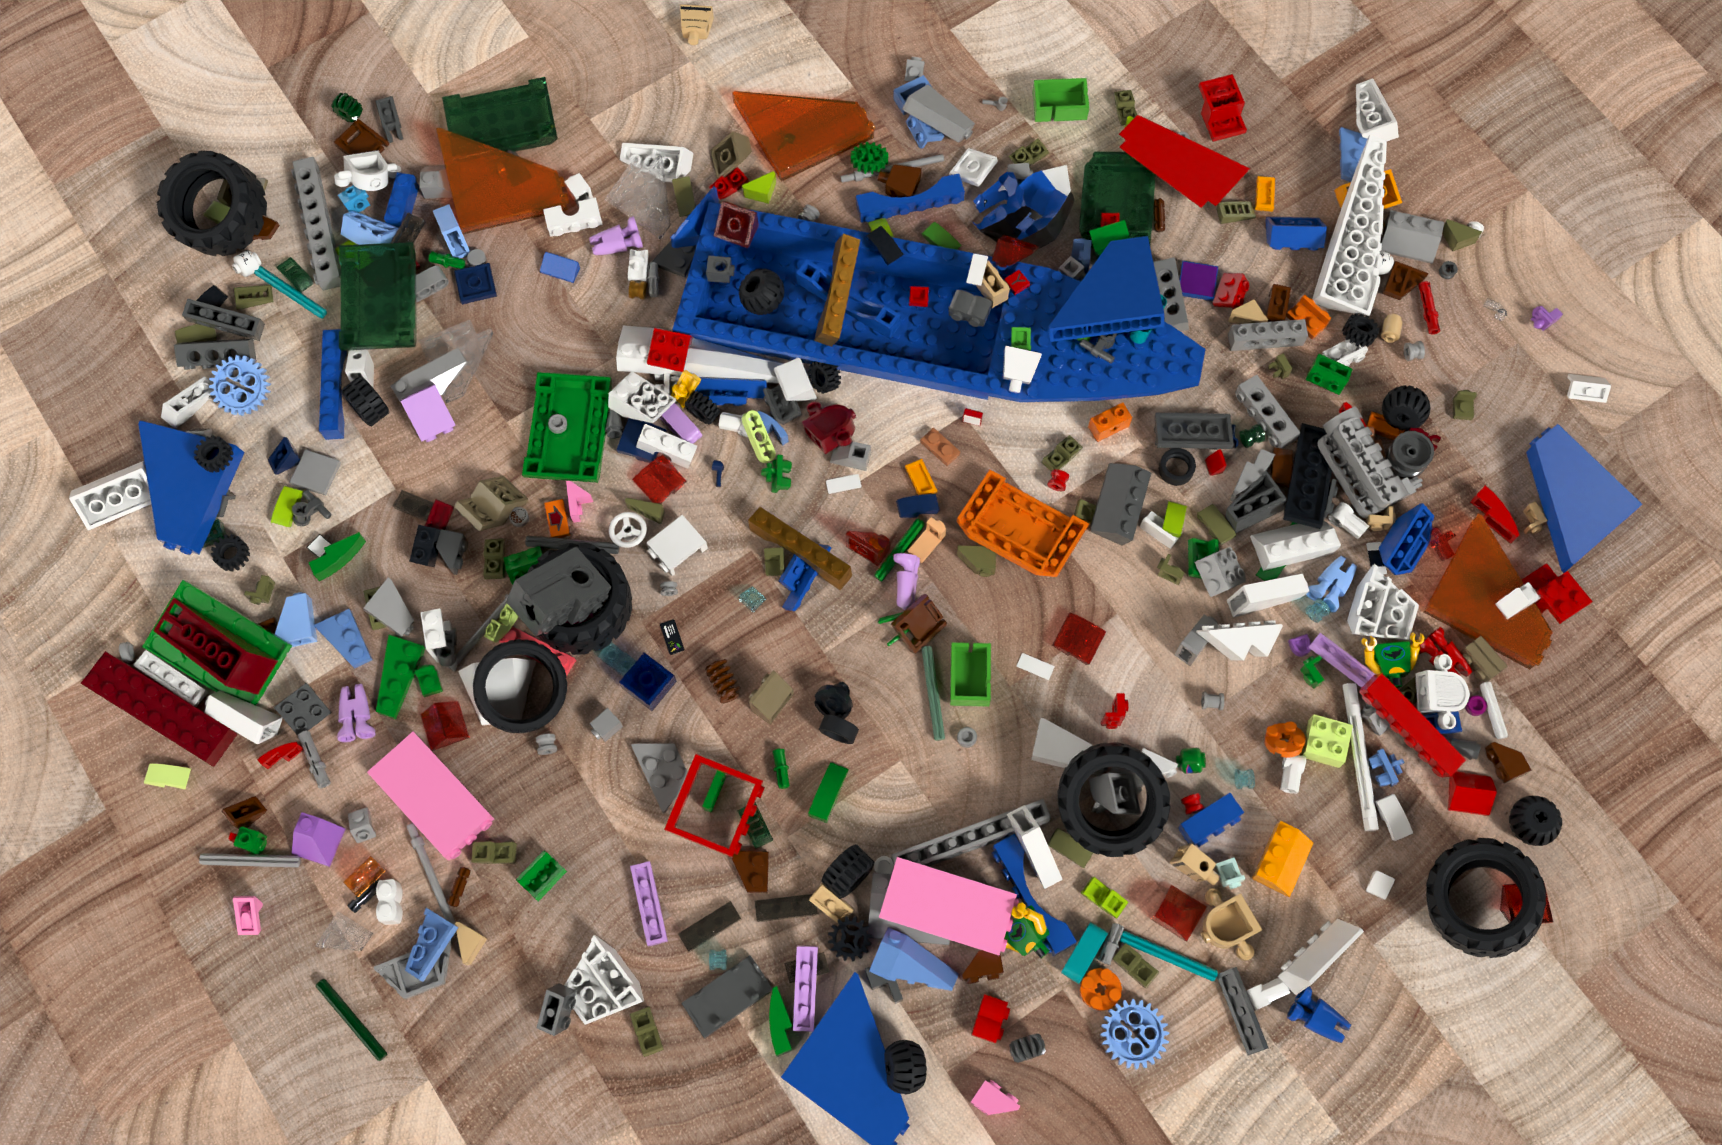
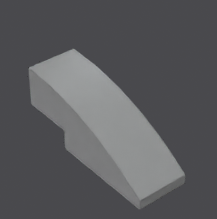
M1261 449L1254 464L1246 463L1230 498L1231 501H1235L1242 493L1244 494L1250 488V485L1256 482L1265 470L1267 471L1275 454Z

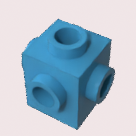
M354 185L338 194V197L349 212L355 211L359 213L370 206L367 201L369 196L366 191L358 189Z

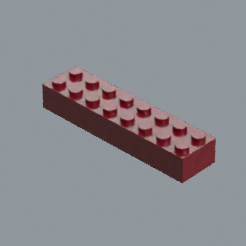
M106 651L80 683L212 767L217 764L238 735L227 726Z

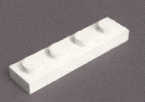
M147 650L143 652L133 665L194 707H197L208 693L207 690Z

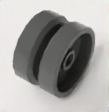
M1406 431L1399 434L1387 450L1385 459L1390 461L1392 465L1390 469L1394 475L1403 479L1406 477L1412 479L1420 476L1431 463L1434 456V447L1430 439L1424 434L1416 431Z

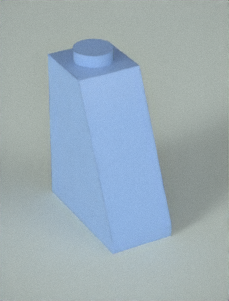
M448 204L433 210L452 256L459 259L468 256L470 250L450 205Z
M298 592L294 593L293 596L286 597L275 631V635L293 645L292 647L317 642L312 599L306 593Z

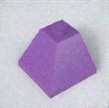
M302 812L293 832L292 855L330 867L345 828Z

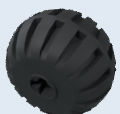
M769 269L753 270L740 283V302L751 313L758 315L769 314L773 312V309L776 310L783 300V282L775 272Z
M1403 385L1388 392L1382 403V413L1386 422L1395 429L1399 428V430L1403 431L1404 429L1409 431L1410 428H1418L1423 425L1428 419L1431 410L1427 395L1421 389L1410 385L1408 387Z
M1526 796L1518 800L1510 811L1509 823L1511 824L1512 832L1516 834L1515 836L1528 845H1547L1558 837L1562 829V818L1559 809L1556 808L1552 801L1550 802L1545 797Z
M899 1040L889 1045L884 1053L888 1087L896 1093L906 1095L921 1089L925 1084L927 1076L926 1058L921 1046L910 1040Z

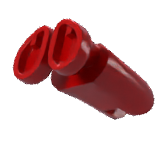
M1442 627L1436 629L1423 643L1419 644V654L1426 652L1432 657L1428 661L1433 666L1436 656L1447 654L1452 660V666L1447 670L1448 672L1460 675L1454 669L1456 668L1466 677L1472 673L1469 664L1454 643L1446 641ZM1434 643L1437 644L1441 649L1438 650Z

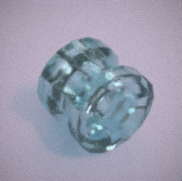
M1320 598L1316 599L1313 605L1305 608L1307 615L1316 623H1319L1323 616H1328L1331 613L1329 606Z
M1236 769L1234 774L1236 789H1242L1243 787L1254 789L1255 776L1253 769H1247L1246 771Z
M710 949V970H715L716 968L727 970V949H722L721 951Z

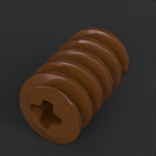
M727 659L715 661L705 668L707 670L706 675L710 677L709 681L713 683V689L717 690L716 695L720 697L719 701L722 704L737 699L740 696L737 692L741 689L740 686L734 687L738 682L737 679L731 680L734 673H727L731 667H724Z

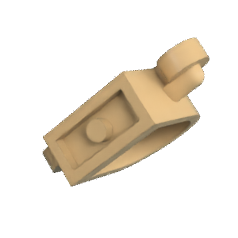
M1214 888L1209 889L1204 895V900L1208 905L1215 906V908L1205 916L1201 936L1206 944L1211 943L1213 946L1222 949L1238 945L1236 950L1238 958L1242 961L1250 960L1254 956V948L1246 943L1245 940L1262 931L1261 926L1241 893L1223 903L1221 901V892Z

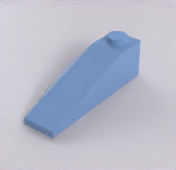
M889 927L869 972L887 980L895 981L896 979L907 980L909 984H914L915 982L925 983L928 987L950 991L953 990L959 973L909 936Z

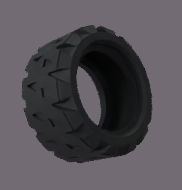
M213 151L189 153L179 159L180 163H174L164 174L166 175L165 180H162L159 184L157 195L160 196V200L157 201V210L159 217L164 219L161 222L168 234L175 237V240L207 255L216 256L219 254L227 256L235 254L237 248L243 250L253 242L254 234L259 235L264 225L262 217L263 215L266 216L267 201L263 197L266 194L261 182L248 168L221 153ZM217 179H226L232 193V202L228 214L216 226L200 230L193 216V205L197 194L209 182Z
M567 543L557 546L558 550L546 551L537 558L538 563L531 565L527 573L577 547L610 584L609 596L600 612L590 620L572 625L567 623L557 624L547 634L542 633L538 636L543 642L548 643L551 648L563 653L571 652L572 655L588 654L593 649L597 652L609 646L612 639L616 640L625 630L626 622L630 620L632 612L631 589L620 564L604 549L600 550L592 544L580 543L576 545L574 543Z
M1118 742L1100 743L1090 746L1085 751L1082 750L1065 767L1059 781L1057 791L1058 807L1061 820L1067 832L1083 848L1097 855L1124 857L1123 855L1138 853L1146 849L1148 844L1153 843L1158 838L1168 820L1170 792L1167 781L1161 770L1149 756L1130 745ZM1102 768H1126L1138 775L1145 785L1147 794L1145 809L1140 818L1125 829L1117 831L1100 829L1092 825L1080 810L1079 795L1084 782L1090 775Z
M1493 838L1467 839L1454 844L1453 848L1445 850L1436 859L1435 865L1429 872L1426 883V900L1429 916L1435 929L1442 935V938L1454 948L1463 950V953L1475 957H1504L1513 951H1519L1537 934L1545 911L1546 889L1537 866L1517 847L1507 842L1501 843ZM1485 867L1496 869L1510 877L1517 885L1522 897V908L1516 918L1509 924L1497 929H1479L1462 921L1453 911L1448 896L1452 884L1464 872L1474 868Z

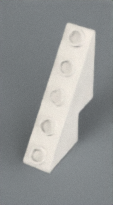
M1276 620L1264 621V625H1261L1260 622H1248L1249 626H1245V623H1233V627H1230V624L1218 625V629H1214V625L1202 626V630H1197L1196 633L1230 660L1244 661L1248 651L1255 657H1268L1283 625L1276 624Z
M1145 748L1142 749V752L1149 756L1158 766L1163 776L1169 778L1177 773V763ZM1111 767L1109 773L1132 774L1136 793L1138 794L1142 791L1141 788L1145 785L1138 775L1126 768ZM1096 801L1091 812L1096 811L1099 814L1106 810V808Z

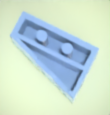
M355 211L343 214L342 236L377 256L397 249L400 228Z

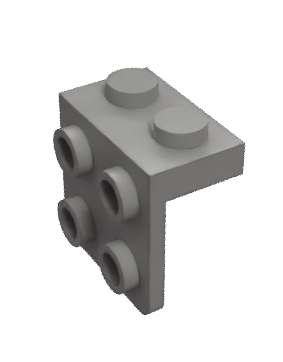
M1231 547L1195 562L1210 597L1246 582L1245 572L1240 567L1237 555Z

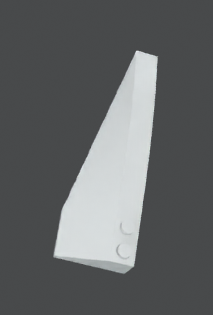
M1371 134L1367 139L1342 205L1312 298L1316 304L1327 309L1353 314L1358 313V315L1364 314V316H1370L1380 284L1379 269L1381 268V261H1376V255L1380 254L1382 250L1380 238L1383 229L1384 205H1382V198L1384 197L1383 180H1385L1384 164L1386 163L1387 141Z
M623 325L616 356L617 371L663 375L664 373H670V375L681 376L682 374L679 371L647 364L654 328ZM693 338L692 344L689 345L684 370L704 378L754 379L779 384L774 368L784 363Z

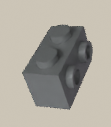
M560 983L548 988L544 997L537 1029L553 1036L566 1030L571 1023L570 1014L576 1004L575 995L577 991Z

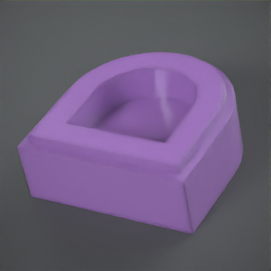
M1308 634L1288 641L1292 652L1296 656L1303 657L1311 651L1309 648L1311 641Z

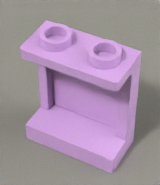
M435 384L400 400L421 442L424 440L430 442L437 438V434L441 432L446 434L454 430L455 422Z

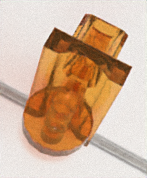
M370 856L343 883L356 897H359L385 870Z

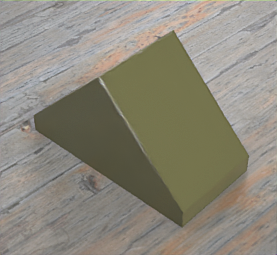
M1449 219L1444 223L1442 232L1452 252L1475 244L1482 231Z

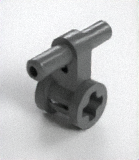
M1117 333L1098 336L1096 345L1085 339H1082L1079 344L1090 351L1091 355L1097 358L1100 357L1111 364L1115 357L1105 352L1104 349H1109L1114 345Z
M309 490L303 492V496L309 503L297 502L292 507L293 522L301 527L308 525L311 521V515L317 511L326 519H329L332 515L324 507V503Z

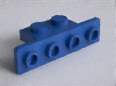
M699 377L701 381L696 387L695 392L702 393L703 396H709V400L711 399L712 403L716 405H724L726 403L742 406L747 404L748 398L764 399L763 389L767 388V381Z
M819 544L828 552L832 549L829 545ZM795 554L779 579V582L791 591L782 606L783 609L789 611L797 610L806 592L809 591L815 576L818 575L810 565Z

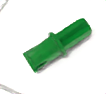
M431 251L429 254L430 263L440 264L445 268L450 266L463 269L465 267V260L451 257L448 253L441 254Z
M775 749L772 752L775 763L773 770L776 772L778 788L786 789L789 788L790 784L787 771L789 766L786 764L785 749Z

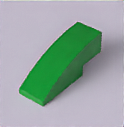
M358 532L324 547L326 555L308 562L313 575L319 582L331 576L352 560L366 542L362 534Z
M830 762L809 809V817L828 823L849 769Z
M776 986L773 987L770 999L769 1025L776 1056L779 1057L793 1051L786 1034V1030L793 1028L779 989Z

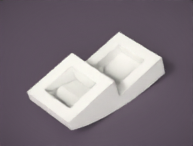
M1395 794L1375 801L1380 817L1386 822L1392 840L1397 841L1413 834L1410 823Z

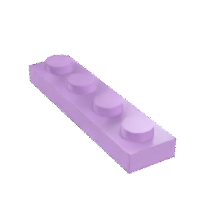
M1319 633L1309 646L1311 650L1361 688L1373 675H1376L1322 633Z
M648 861L630 866L647 946L650 947L668 942L651 862Z
M797 945L793 1031H814L818 946Z

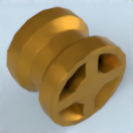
M631 280L629 284V298L639 297L644 300L646 297V282L636 283V281Z

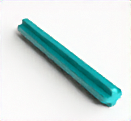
M259 266V269L254 271L256 276L317 317L323 319L327 315L326 309L262 266Z
M1123 931L1119 940L1124 944L1126 943L1131 947L1210 981H1215L1218 975V971L1127 931Z

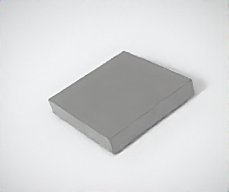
M305 450L290 483L291 485L326 496L341 462Z

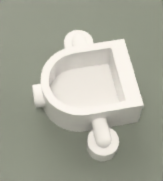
M379 151L343 156L344 171L335 174L334 180L337 186L344 187L351 182L358 189L376 191L388 185V177L396 178V174L401 173V167L395 163L387 164Z
M1442 654L1434 659L1436 671L1426 670L1415 673L1417 707L1420 713H1438L1439 727L1447 730L1454 728L1456 725V719L1451 712L1459 711L1466 706L1470 692L1465 680L1460 675L1447 671L1452 666V660L1447 654Z

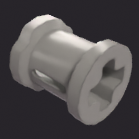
M1203 692L1201 698L1202 709L1218 708V710L1222 711L1224 708V693L1215 695Z

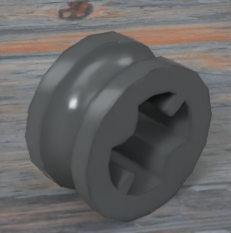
M1451 261L1444 262L1439 269V275L1444 279L1453 278L1458 271L1457 265ZM1447 268L1451 269L1449 273L1446 271Z

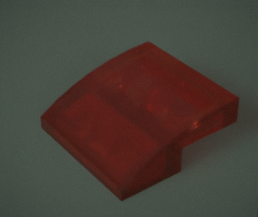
M663 454L649 463L632 479L653 503L661 504L671 493L675 494L687 482Z
M1070 612L1052 646L1065 655H1071L1085 665H1089L1106 631Z

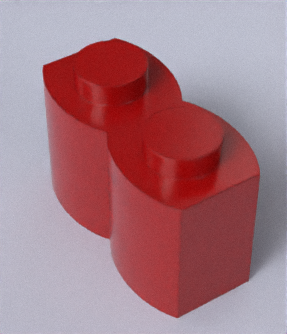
M984 994L971 1036L994 1044L997 1040L1001 1041L1004 1028H1001L1003 1019H1008L1011 1009L1007 1007L1008 1002Z

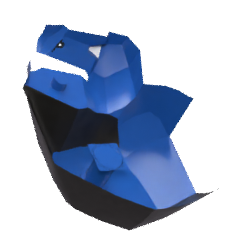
M1042 170L1028 176L1021 184L1013 172H1005L998 178L995 184L984 193L979 194L973 202L976 204L979 213L1003 200H1007V204L999 205L986 215L981 223L975 224L973 222V224L980 232L1002 247L1015 252L1031 253L1056 240L1068 218L1075 199L1071 191L1066 196L1055 189Z

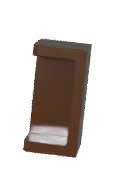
M1278 284L1272 285L1269 292L1270 299L1266 314L1268 322L1285 321L1291 287Z

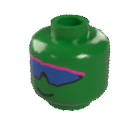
M1197 747L1181 749L1180 755L1176 756L1177 767H1181L1184 774L1201 773L1203 768H1206L1205 752H1201V749Z

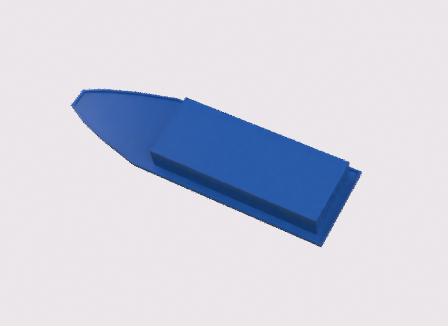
M709 202L672 329L673 332L691 335L695 339L732 349L786 360L800 358L802 363L812 364V362L816 361L838 366L837 370L985 400H988L990 396L1015 402L1101 401L1161 395L1195 387L1200 383L1206 350L1166 322H1164L1165 327L1153 328L1146 341L1141 344L1131 340V332L1117 333L1114 345L1109 349H1104L1105 352L1115 357L1111 364L1100 357L1097 358L1091 355L1090 351L1080 346V341L1070 339L1050 342V323L1081 281L1048 267L988 256L987 261L989 260L993 267L997 269L1003 280L1017 270H1020L1030 282V286L1017 295H1014L1010 290L1006 301L991 308L985 325L974 327L967 321H956L949 315V307L956 290H963L974 296L984 297L975 284L966 283L973 258V253L892 237L904 255L887 266L879 252H875L866 238V235L869 234L868 232ZM843 233L860 239L850 292L869 302L885 305L901 315V325L892 338L885 337L845 313L840 338L832 347L814 341L818 322L826 301L797 284L796 272L806 259L821 267L832 278V257L837 240ZM708 256L731 257V263L735 265L734 276H731L730 283L707 280ZM761 268L775 272L784 285V297L781 304L778 305L779 307L776 310L773 309V312L766 315H758L747 311L739 298V286L742 280L751 271ZM910 286L929 287L928 307L909 306ZM1012 327L1031 328V351L1042 353L1030 384L1022 383L1020 393L1010 392L1009 386L1011 381L1003 379L1004 349L1006 346L1011 347ZM1098 336L1091 337L1089 342L1096 345Z

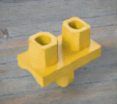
M684 370L677 384L673 385L671 396L676 398V401L682 408L685 407L684 403L695 391L701 379L696 374H691L689 371Z

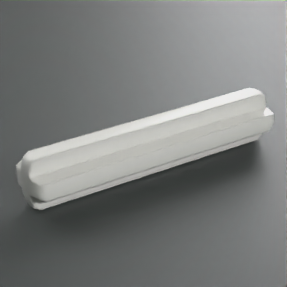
M1491 682L1481 683L1480 690L1483 699L1487 703V711L1497 739L1506 738L1508 733Z

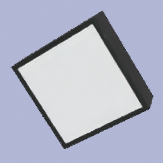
M319 534L306 548L319 558L326 555L324 547L331 545V543Z

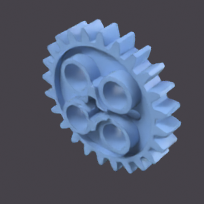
M236 355L235 359L229 356V362L222 360L223 366L216 365L218 371H212L215 378H209V380L214 382V384L209 385V388L214 389L210 395L216 396L213 402L219 403V408H224V412L227 413L231 411L233 415L238 413L244 416L245 412L251 414V409L258 411L257 405L264 406L262 399L268 400L265 393L271 392L266 389L267 386L271 385V383L266 382L270 376L264 375L267 370L264 368L260 369L262 364L259 362L255 363L256 360L253 358L249 360L247 356L241 358V356ZM235 369H238L239 374L234 378L233 372ZM226 377L230 378L235 382H239L241 385L254 390V393L252 394L249 391L241 389L239 386L228 382L226 380ZM254 377L255 383L251 386L249 381ZM229 385L230 392L226 394L225 388ZM246 393L247 399L245 402H242L241 397Z
M1134 999L1130 1001V1005L1124 1000L1122 1001L1123 1007L1115 1004L1116 1012L1109 1009L1108 1012L1111 1017L1104 1016L1103 1018L1108 1023L1101 1025L1106 1030V1032L1100 1034V1036L1106 1037L1102 1045L1109 1046L1105 1052L1113 1053L1111 1060L1119 1058V1066L1126 1062L1127 1069L1130 1068L1131 1064H1134V1068L1137 1070L1139 1063H1141L1143 1068H1147V1061L1153 1065L1155 1064L1153 1057L1161 1059L1162 1057L1158 1052H1166L1162 1044L1169 1043L1168 1040L1164 1039V1036L1169 1035V1032L1163 1031V1028L1168 1024L1160 1022L1164 1016L1157 1017V1008L1153 1011L1150 1010L1151 1003L1144 1007L1143 1000H1140L1138 1005H1136ZM1131 1013L1138 1016V1024L1130 1023L1129 1015ZM1123 1020L1125 1024L1129 1027V1029H1131L1132 1031L1137 1030V1036L1140 1039H1138L1137 1037L1133 1039L1131 1037L1132 1032L1127 1027L1123 1026L1120 1023V1021ZM1146 1028L1153 1030L1155 1035L1152 1040L1145 1037L1144 1032ZM1116 1029L1124 1031L1125 1038L1123 1040L1115 1037ZM1141 1040L1147 1043L1149 1048H1146ZM1132 1044L1139 1045L1141 1049L1139 1055H1134L1131 1052Z

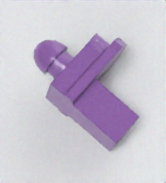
M1537 306L1532 311L1531 320L1534 322V328L1544 331L1558 321L1563 313L1558 308L1549 313L1543 306Z

